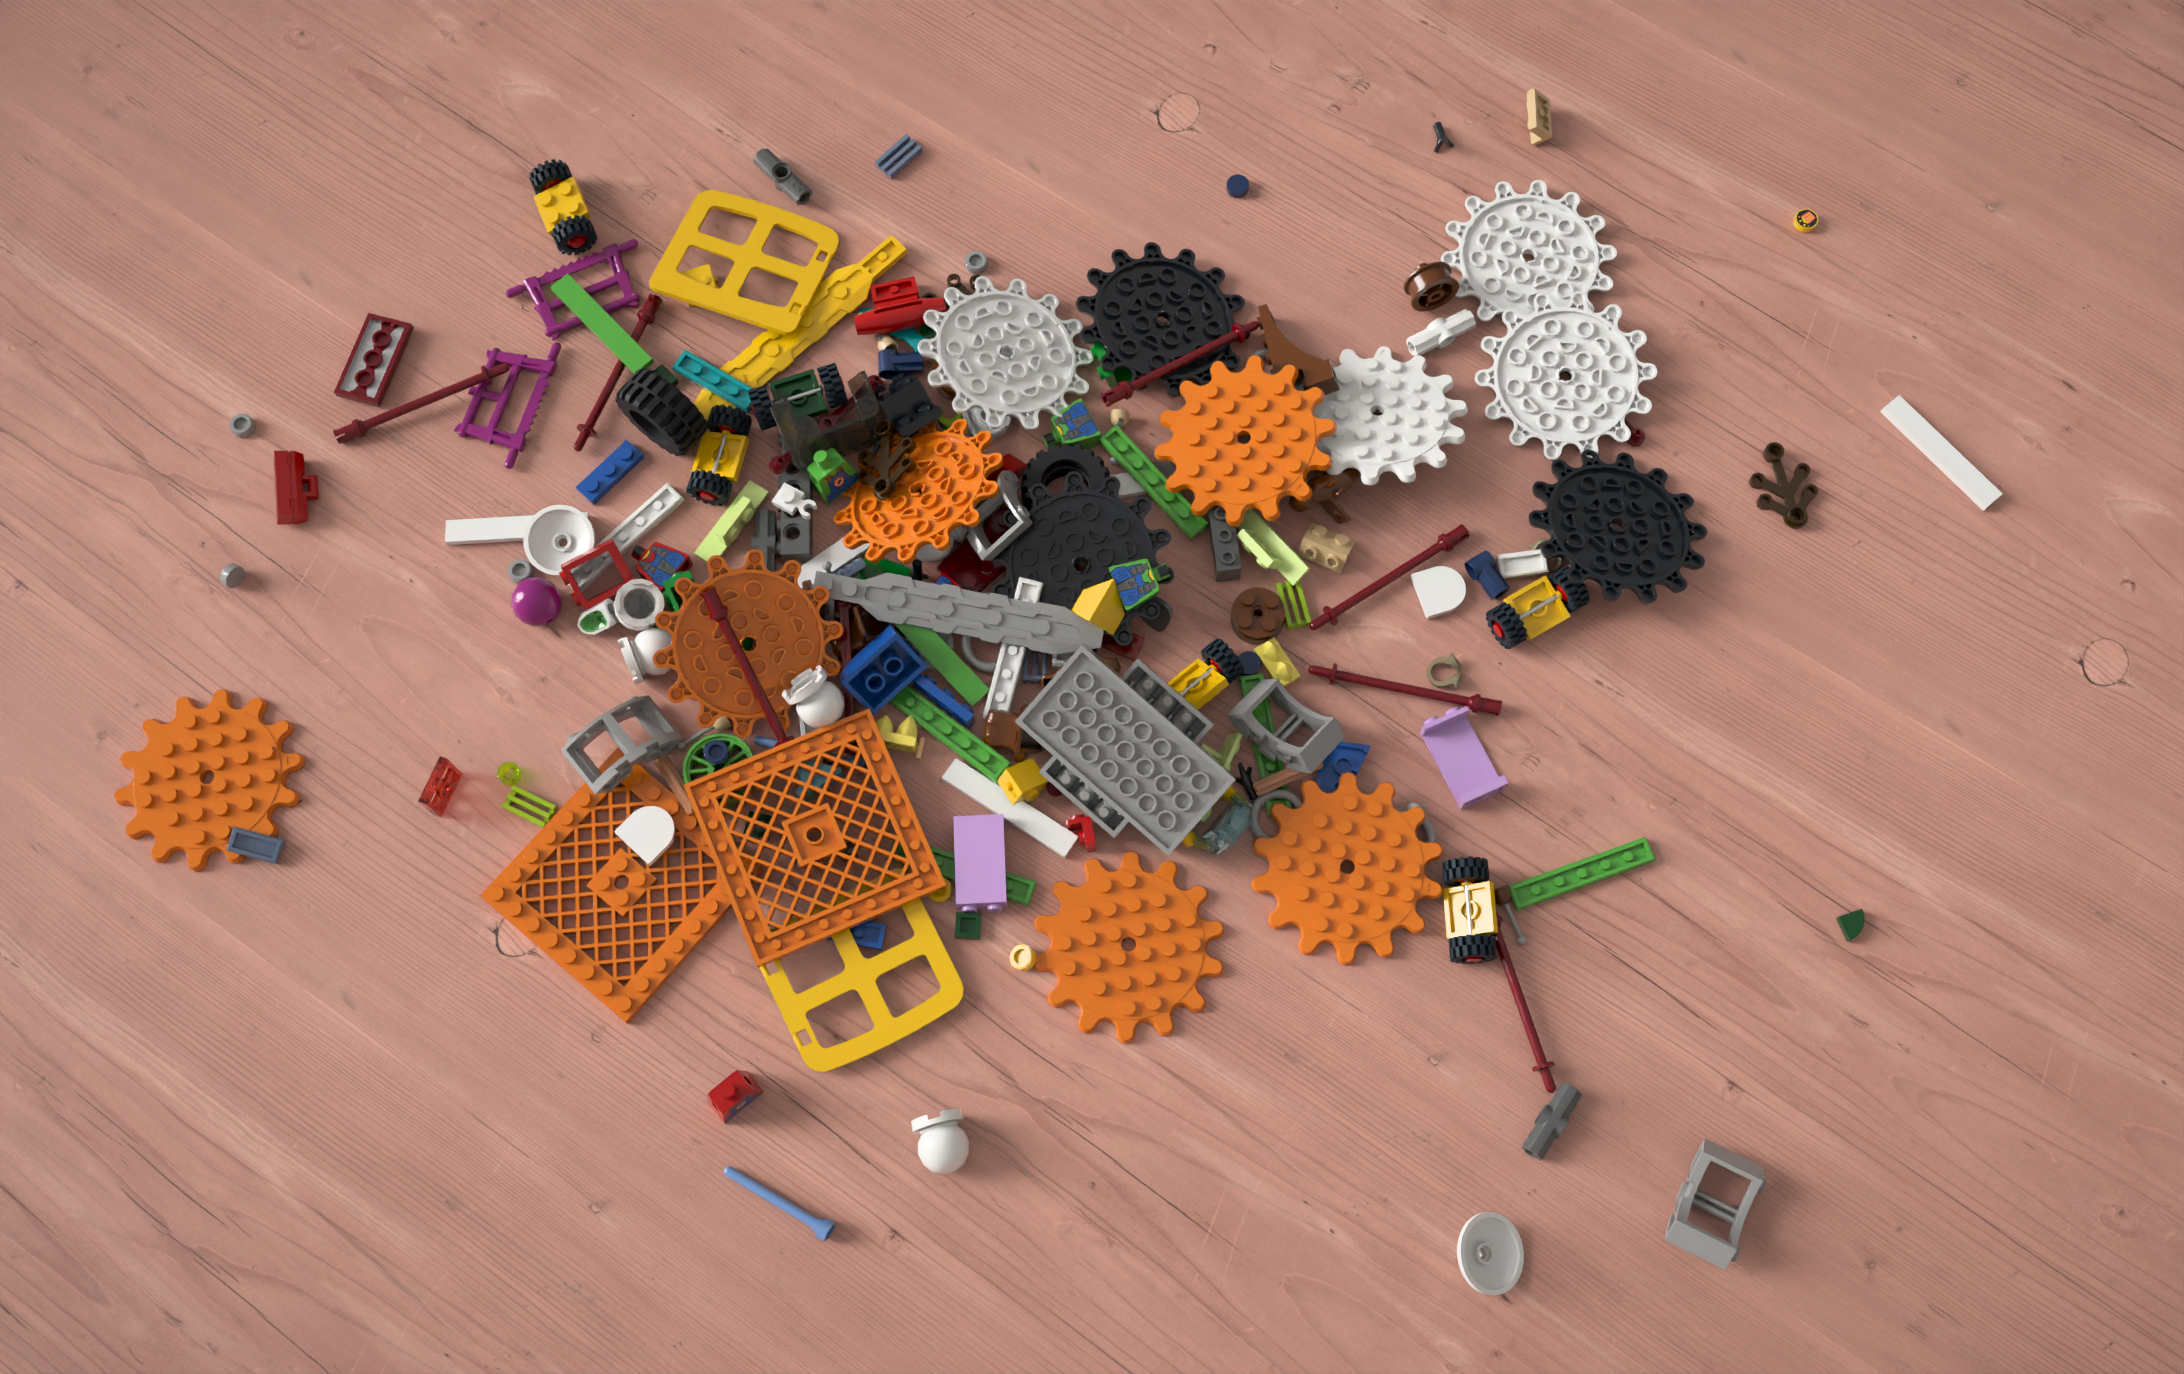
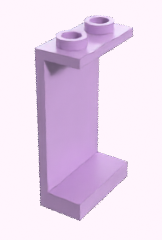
M1457 706L1448 710L1443 717L1437 718V716L1427 719L1420 731L1460 810L1504 791L1508 785L1505 775L1498 776L1466 716L1469 711L1467 706L1461 709Z
M1004 815L953 816L957 909L965 913H975L977 909L999 912L1002 911V908H1008Z

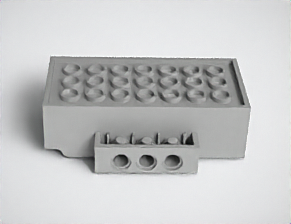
M1081 645L1015 721L1053 755L1039 771L1042 776L1113 838L1130 822L1168 856L1236 780L1233 773L1198 743L1214 725L1213 722L1139 658L1121 676L1087 645Z

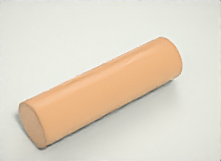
M923 737L919 739L915 755L917 760H921L926 740Z

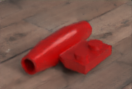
M913 276L871 285L875 308L853 318L857 335L887 334L925 325L923 316L927 310L933 309L938 312H947L943 297L919 298L915 277Z

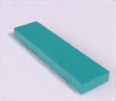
M686 349L673 365L672 369L678 374L740 410L745 411L747 414L752 410L748 390L753 388Z

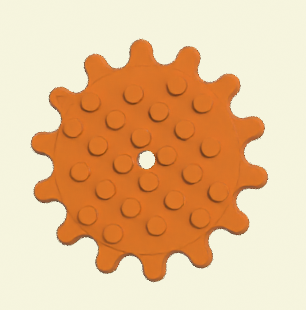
M1253 355L1247 360L1244 370L1232 373L1228 370L1225 363L1216 361L1210 368L1212 379L1208 384L1198 386L1192 381L1182 382L1179 392L1186 401L1185 406L1178 411L1165 410L1159 417L1160 424L1173 432V437L1170 441L1159 444L1154 450L1157 460L1171 461L1176 465V471L1165 483L1166 489L1170 493H1177L1184 489L1192 490L1195 494V499L1191 505L1192 514L1198 517L1204 516L1214 506L1222 507L1226 512V522L1232 527L1239 526L1243 522L1246 511L1252 508L1260 510L1267 521H1275L1280 517L1279 502L1283 497L1293 496L1303 502L1312 497V488L1306 483V475L1310 471H1327L1331 468L1332 458L1318 449V443L1322 438L1335 434L1337 425L1331 419H1319L1314 415L1316 406L1323 402L1325 394L1318 387H1313L1306 391H1298L1294 385L1299 375L1298 369L1295 366L1286 365L1277 374L1269 375L1264 371L1263 359ZM1240 435L1251 436L1250 441L1246 444L1238 442Z
M965 419L956 420L950 428L941 432L937 431L935 421L919 429V432L911 438L916 444L915 450L902 456V458L911 457L916 463V467L912 472L904 473L897 481L896 491L892 497L887 500H879L873 493V487L869 484L863 485L860 481H857L841 494L843 497L851 499V502L845 509L838 511L834 515L833 520L841 527L853 525L851 532L844 537L843 545L850 550H854L863 544L869 543L870 545L865 557L872 563L880 562L886 554L894 550H898L897 557L901 562L909 564L914 561L918 550L927 544H932L934 548L940 551L948 549L950 546V533L959 526L976 527L980 523V514L975 510L976 505L982 500L995 498L999 494L998 483L986 480L989 474L1000 469L1003 465V457L1000 453L983 454L985 449L992 443L991 433L984 430L973 437H965L968 432V422ZM896 434L891 439V455L899 447L903 439ZM901 459L891 469L890 475L898 468ZM858 461L861 469H868L874 477L880 478L878 470L870 465L865 466ZM922 489L921 494L919 492L915 493L917 490Z
M759 549L748 551L745 563L739 569L730 568L720 555L711 556L707 561L709 577L704 583L697 584L687 577H681L675 582V591L683 600L680 610L676 612L661 611L655 617L656 625L660 629L669 632L672 639L671 644L667 648L660 649L653 655V663L657 667L672 668L677 672L678 679L667 692L669 700L673 703H681L689 698L697 700L700 704V711L696 720L702 728H710L719 717L726 716L731 718L734 724V733L739 738L750 736L753 724L757 719L767 718L719 623L714 621V619H710V611L700 595L703 591L712 587L716 588L723 605L729 609L727 619L741 646L745 637L754 638V648L743 650L784 731L790 726L788 710L793 704L787 703L782 697V692L784 689L790 690L793 686L790 682L808 668H811L812 671L817 670V665L823 667L827 672V676H836L840 671V663L836 659L827 656L825 646L830 640L837 639L842 635L843 626L838 621H825L819 614L820 607L829 599L828 589L824 586H816L811 590L800 588L798 577L801 573V565L795 560L787 561L779 571H769L764 564V554Z
M220 689L214 693L213 699L207 707L199 709L191 698L180 697L175 703L176 716L171 722L163 724L156 719L144 721L142 728L145 735L148 736V744L143 750L139 752L127 751L121 755L122 766L132 770L134 778L129 785L116 790L114 798L116 803L121 806L133 805L137 809L135 817L125 827L126 835L131 839H138L146 834L154 835L156 841L151 851V856L158 863L166 862L176 851H185L188 856L187 864L189 869L199 872L206 867L208 857L213 852L222 851L229 862L238 864L244 860L245 856L226 851L233 827L237 826L277 837L279 828L272 820L273 812L279 807L292 808L299 803L300 794L287 787L286 778L290 773L301 770L304 767L305 757L300 753L289 754L284 752L282 745L285 739L293 733V724L287 720H281L272 725L265 724L263 716L268 708V704L263 698H253L245 707L235 709L232 705L231 692L226 689ZM209 772L214 773L213 781L209 784H204L202 781Z
M1345 772L1339 778L1338 788L1332 793H1326L1316 781L1309 779L1301 785L1303 803L1300 807L1290 808L1284 803L1278 802L1270 808V815L1277 822L1279 830L1273 837L1260 836L1253 841V851L1267 858L1270 866L1266 873L1258 875L1252 880V889L1258 894L1269 893L1275 896L1277 907L1269 915L1268 924L1275 930H1280L1290 924L1297 926L1301 931L1298 949L1302 954L1311 955L1320 944L1330 943L1336 949L1338 962L1342 965H1350L1355 960L1357 948L1362 944L1371 945L1380 957L1387 958L1394 952L1391 936L1396 929L1404 928L1412 934H1420L1424 931L1425 920L1418 914L1416 906L1421 899H1437L1443 893L1442 885L1430 879L1425 872L1426 865L1429 862L1438 860L1442 856L1443 848L1437 842H1423L1417 836V828L1426 818L1424 809L1418 806H1414L1404 812L1395 809L1392 802L1396 791L1392 783L1382 782L1373 793L1365 794L1359 790L1355 774ZM1349 860L1354 864L1355 870L1350 874H1345L1341 871L1340 864L1343 861Z
M1128 851L1123 855L1122 864L1116 871H1108L1103 867L1100 860L1090 858L1084 863L1086 881L1083 885L1075 887L1066 881H1057L1054 884L1052 891L1061 903L1060 911L1055 915H1039L1034 920L1035 929L1047 935L1051 944L1047 951L1036 954V962L1033 968L1039 972H1052L1058 979L1056 987L1048 994V1002L1055 1008H1060L1067 1003L1077 1004L1081 1010L1078 1028L1085 1034L1093 1032L1100 1022L1109 1021L1114 1024L1116 1037L1123 1044H1128L1134 1040L1135 1030L1143 1022L1152 1024L1159 1035L1169 1036L1174 1031L1172 1012L1175 1008L1186 1007L1194 1013L1204 1010L1206 1001L1197 990L1198 981L1203 977L1217 978L1222 975L1224 971L1223 963L1209 956L1206 948L1210 941L1223 936L1224 926L1220 921H1206L1200 917L1199 907L1208 898V891L1204 886L1196 885L1189 890H1181L1176 886L1175 878L1178 873V866L1175 862L1165 861L1157 871L1149 873L1142 869L1140 856L1135 851ZM1126 938L1135 942L1136 947L1133 951L1127 952L1122 949L1121 943Z

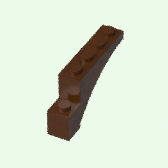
M1268 305L1259 306L1260 316L1257 317L1260 329L1264 330L1261 338L1265 348L1268 347L1269 350L1265 352L1267 361L1270 366H1273V369L1270 370V375L1277 374L1286 365H1293L1298 369L1299 373L1294 384L1295 386L1302 384L1304 391L1318 387L1323 390L1325 395L1339 391L1336 373L1330 360L1316 358L1293 345L1277 328Z

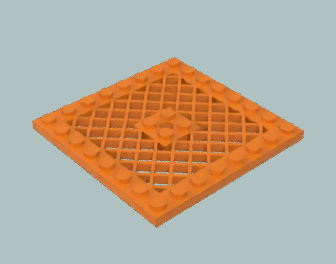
M869 708L684 784L757 968L947 887ZM857 742L858 747L851 744ZM840 749L837 757L828 755L829 753ZM846 749L857 753L853 764L842 760ZM861 756H863L868 769L857 766ZM816 759L813 767L805 764ZM822 759L834 763L830 773L818 769ZM839 765L850 769L846 779L835 776ZM800 768L811 772L806 783L795 779ZM793 769L790 777L781 774L785 771ZM855 771L866 775L862 785L851 782ZM815 775L827 778L823 789L811 785ZM871 777L877 791L867 788ZM770 778L767 786L759 784V782ZM776 778L787 782L783 793L772 789ZM832 781L843 784L839 795L828 791ZM792 784L804 788L799 799L788 795ZM848 787L859 790L856 801L844 798ZM747 788L743 796L735 793ZM753 788L764 791L760 802L749 799ZM809 790L820 794L816 805L804 801ZM864 793L876 797L872 808L860 804ZM769 794L780 797L776 809L765 805ZM825 796L836 800L832 811L828 803L822 805ZM730 797L741 801L736 812L725 808ZM723 798L721 804L719 805L718 799ZM785 800L797 804L792 815L781 811ZM880 800H882L887 813L876 810ZM841 802L853 807L849 817L837 813ZM746 803L757 807L753 818L742 815ZM802 806L811 809L799 814ZM857 809L869 813L865 824L853 820ZM762 810L773 813L769 825L757 821ZM723 813L733 817L729 827ZM874 815L886 819L881 830L870 826ZM778 816L787 819L781 822L784 830L774 827ZM739 819L750 823L745 834L734 831ZM835 819L846 822L842 833ZM890 821L896 835L886 832ZM850 825L862 829L858 840L846 836ZM755 826L766 829L762 841L750 837ZM812 830H819L822 833L821 838L816 842H811L807 838ZM867 831L879 835L874 846L863 842ZM771 832L783 836L778 847L767 843ZM732 836L743 839L739 849H737ZM883 837L895 841L891 852L879 848ZM787 839L794 853L783 849ZM845 841L855 845L851 856L841 853L848 850ZM748 842L759 845L754 857L743 853ZM900 844L906 858L896 855ZM860 847L872 851L868 862L856 858ZM764 848L775 852L771 863L760 859ZM877 853L889 857L884 869L872 864ZM781 854L792 858L788 869L776 866ZM831 857L827 866L818 863L819 861ZM837 857L848 861L844 872L832 868ZM741 858L752 862L748 872ZM893 859L905 864L901 875L889 871ZM797 861L801 869L807 867L804 876L792 872ZM853 863L865 867L861 878L849 874ZM757 864L768 868L764 880L753 876ZM909 866H910V867H911V870H912V873L906 875V873H907V871H908V869H909ZM813 867L825 871L821 882L809 878ZM870 869L881 873L877 885L865 881ZM773 871L785 874L780 886L769 882ZM830 873L842 877L837 889L826 885ZM886 876L896 879L883 885ZM790 877L801 880L797 892L785 888ZM846 879L858 883L854 895L842 891ZM751 881L761 884L757 895ZM806 883L818 887L814 898L802 895ZM863 886L873 889L859 895ZM766 887L778 891L773 902L762 898ZM823 889L834 893L830 905L818 901ZM783 893L794 897L790 909L778 905ZM839 896L849 899L836 905ZM799 899L811 903L806 915L795 911ZM760 903L771 907L766 918ZM816 906L826 909L812 915ZM776 909L787 913L783 925L771 921ZM792 916L802 919L789 925ZM769 926L779 930L771 933Z
M617 748L598 769L603 774L625 754ZM638 764L632 767L633 772L622 780L612 792L595 795L585 782L480 895V897L627 1024L732 907L718 869L716 880H705L704 869H714L717 867L715 862L704 863V853L713 861L714 859L696 815L689 816L677 797ZM626 793V803L614 804V794ZM632 793L643 802L632 803ZM609 797V805L600 806ZM646 806H656L664 809L675 823V829L678 832H675L674 837L680 838V849H667L660 856L663 857V868L652 869L647 863L645 869L634 860L642 858L637 853H633V850L628 845V854L621 848L616 852L615 844L625 842L621 838H615V827H619L625 820L615 821V810L626 809L628 818L632 814V809ZM609 811V822L597 823V812ZM590 816H592V823L584 824V822ZM609 828L610 839L598 840V829ZM592 830V840L580 841V831ZM574 834V842L566 843ZM685 837L696 847L686 848ZM610 845V856L598 857V846ZM592 846V857L581 858L580 848ZM575 848V859L563 860V849ZM557 853V861H549ZM698 853L699 864L686 865V854ZM681 855V866L669 867V856ZM741 858L748 872L752 862ZM607 862L599 871L598 863ZM593 863V874L581 875V864ZM757 864L753 872L755 877H759L764 871L759 864ZM575 865V876L563 877V866ZM557 867V878L546 879V868ZM699 870V881L687 882V871ZM540 871V880H532ZM681 872L682 883L669 884V873ZM664 873V885H655L659 880L653 874ZM621 877L629 879V884L624 889L616 887V882ZM589 881L586 886L593 892L581 893V882ZM575 882V893L564 894V883ZM558 884V895L546 896V885ZM540 886V897L528 898V887ZM714 886L705 896V887ZM700 887V898L688 899L687 888ZM682 889V900L670 901V890ZM664 891L665 902L652 903V892ZM647 894V904H638ZM599 897L610 907L599 908ZM593 898L594 909L582 910L581 899ZM576 899V911L564 912V900ZM558 901V912L546 913V902ZM540 903V913L529 904ZM688 905H697L688 915ZM683 906V917L671 919L670 907ZM665 908V919L653 920V909ZM647 910V921L635 922V911ZM612 913V924L600 926V914ZM617 913L624 919L629 914L630 923L618 924ZM594 915V926L582 927V916ZM576 917V928L564 929V918ZM558 918V929L547 919ZM671 924H680L671 934ZM665 925L666 937L654 938L653 926ZM648 927V938L636 939L635 928ZM630 929V940L618 941V930ZM612 930V942L600 943V931ZM594 932V944L582 945V933ZM576 934V945L565 935ZM663 943L654 953V944ZM648 944V956L636 957V945ZM630 946L631 958L618 959V947ZM612 948L613 959L601 961L600 949ZM584 950H595V961ZM646 962L637 972L636 963ZM631 963V975L619 976V965ZM613 965V977L601 966ZM629 981L625 986L619 983Z

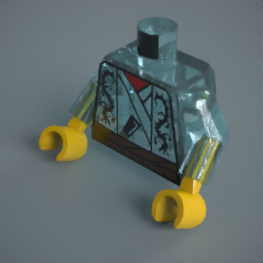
M1230 786L1221 796L1224 800L1230 801V803L1202 836H1196L1193 830H1191L1182 842L1186 847L1194 845L1196 848L1210 854H1220L1230 848L1253 822L1254 819L1250 817L1253 811L1252 803Z

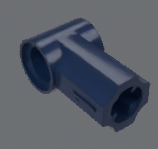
M884 349L878 352V375L883 379H892L902 373H924L923 356L919 352L898 353L893 349Z
M1487 550L1464 563L1469 576L1475 581L1478 580L1491 600L1498 599L1509 591V585L1496 569L1495 559Z

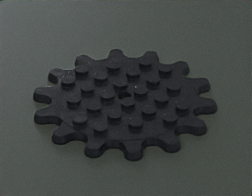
M1149 242L1145 245L1144 256L1140 259L1131 258L1122 249L1114 250L1111 255L1112 262L1115 265L1114 271L1103 272L1097 268L1090 269L1087 273V279L1097 289V293L1090 297L1081 296L1076 301L1078 311L1091 316L1094 320L1091 326L1081 330L1080 336L1085 344H1099L1106 349V354L1100 360L1101 369L1104 372H1111L1117 368L1127 369L1132 374L1131 382L1232 332V325L1236 323L1232 318V314L1241 310L1245 305V300L1242 296L1237 294L1226 295L1220 290L1219 285L1225 279V272L1221 268L1213 267L1206 272L1199 271L1194 265L1195 253L1190 249H1182L1176 258L1168 259L1163 256L1160 246L1154 242ZM1157 318H1166L1168 320L1167 325L1161 323ZM1251 333L1246 335V340L1250 337ZM1229 343L1155 381L1161 382L1165 386L1170 397L1177 398L1181 396L1179 387L1184 381L1192 380L1200 386L1208 384L1212 379L1210 368L1214 362L1221 361L1227 365L1228 370H1234L1239 367L1241 361L1239 356L1232 352ZM1148 384L1135 391H1143L1147 388Z
M1587 449L1581 454L1582 466L1580 468L1571 467L1563 460L1553 461L1551 471L1556 477L1557 483L1548 484L1543 481L1534 483L1532 487L1533 495L1544 502L1546 508L1544 510H1533L1529 514V524L1534 528L1545 530L1550 535L1551 539L1544 542L1541 546V554L1546 559L1562 558L1566 560L1571 567L1567 573V580L1572 585H1579L1586 579H1591L1599 583L1602 588V596L1608 602L1617 600L1621 595L1622 589H1628L1637 595L1641 603L1648 605L1657 599L1656 585H1663L1674 593H1680L1687 588V581L1680 574V568L1698 570L1705 564L1704 557L1691 548L1690 542L1705 538L1707 529L1702 524L1690 522L1684 514L1685 510L1693 506L1694 500L1686 493H1669L1664 486L1668 475L1661 468H1654L1649 473L1643 474L1635 469L1634 459L1628 453H1619L1615 463L1606 464L1600 460L1595 451ZM1612 523L1618 524V526L1621 527L1622 530H1621L1620 532H1618L1619 530L1616 529V528H1615L1613 525H1611V524H1612Z
M1072 471L1065 477V488L1059 494L1049 492L1046 486L1041 483L1031 486L1030 496L1033 500V508L1029 511L1030 516L1028 517L1033 523L993 559L994 562L1005 565L1007 576L993 586L992 593L1006 595L1008 598L1014 599L1019 577L1043 583L1039 602L1062 606L1072 610L1084 589L1113 579L1109 567L1142 559H1148L1152 568L1159 566L1160 564L1156 561V553L1160 548L1170 543L1171 535L1166 529L1150 530L1145 526L1144 518L1152 507L1149 498L1141 496L1131 503H1124L1120 500V481L1115 476L1106 477L1099 489L1089 490L1084 485L1082 475L1077 471ZM1011 509L1005 511L1002 516L1004 524L1009 528L1018 522ZM1079 558H1085L1088 561V567L1084 571H1077L1075 568V563ZM1170 567L1167 568L1171 577L1159 581L1158 584H1169L1172 582L1174 572ZM1152 599L1131 612L1125 610L1121 600L1126 615L1114 635L1105 630L1103 635L1112 636L1121 646L1129 645L1133 640V634L1129 626L1133 617L1143 616L1149 620L1159 617L1161 609Z

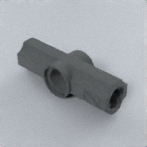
M762 148L756 153L753 159L754 164L774 182L775 187L779 191H783L797 205H804L809 201L812 195L811 189L791 171L789 164L782 162L768 148Z
M760 509L755 511V532L752 536L751 546L752 549H759L763 552L765 567L769 571L775 572L776 556H778L776 512L769 509Z
M1564 1082L1561 1083L1549 1104L1544 1106L1534 1122L1536 1124L1523 1143L1521 1148L1525 1153L1539 1161L1543 1159L1555 1138L1561 1135L1568 1124V1117L1582 1096L1578 1089Z

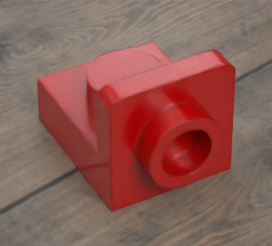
M1078 814L1070 817V820H1066V827L1069 831L1082 829L1078 831L1080 846L1085 845L1087 852L1097 851L1091 817Z

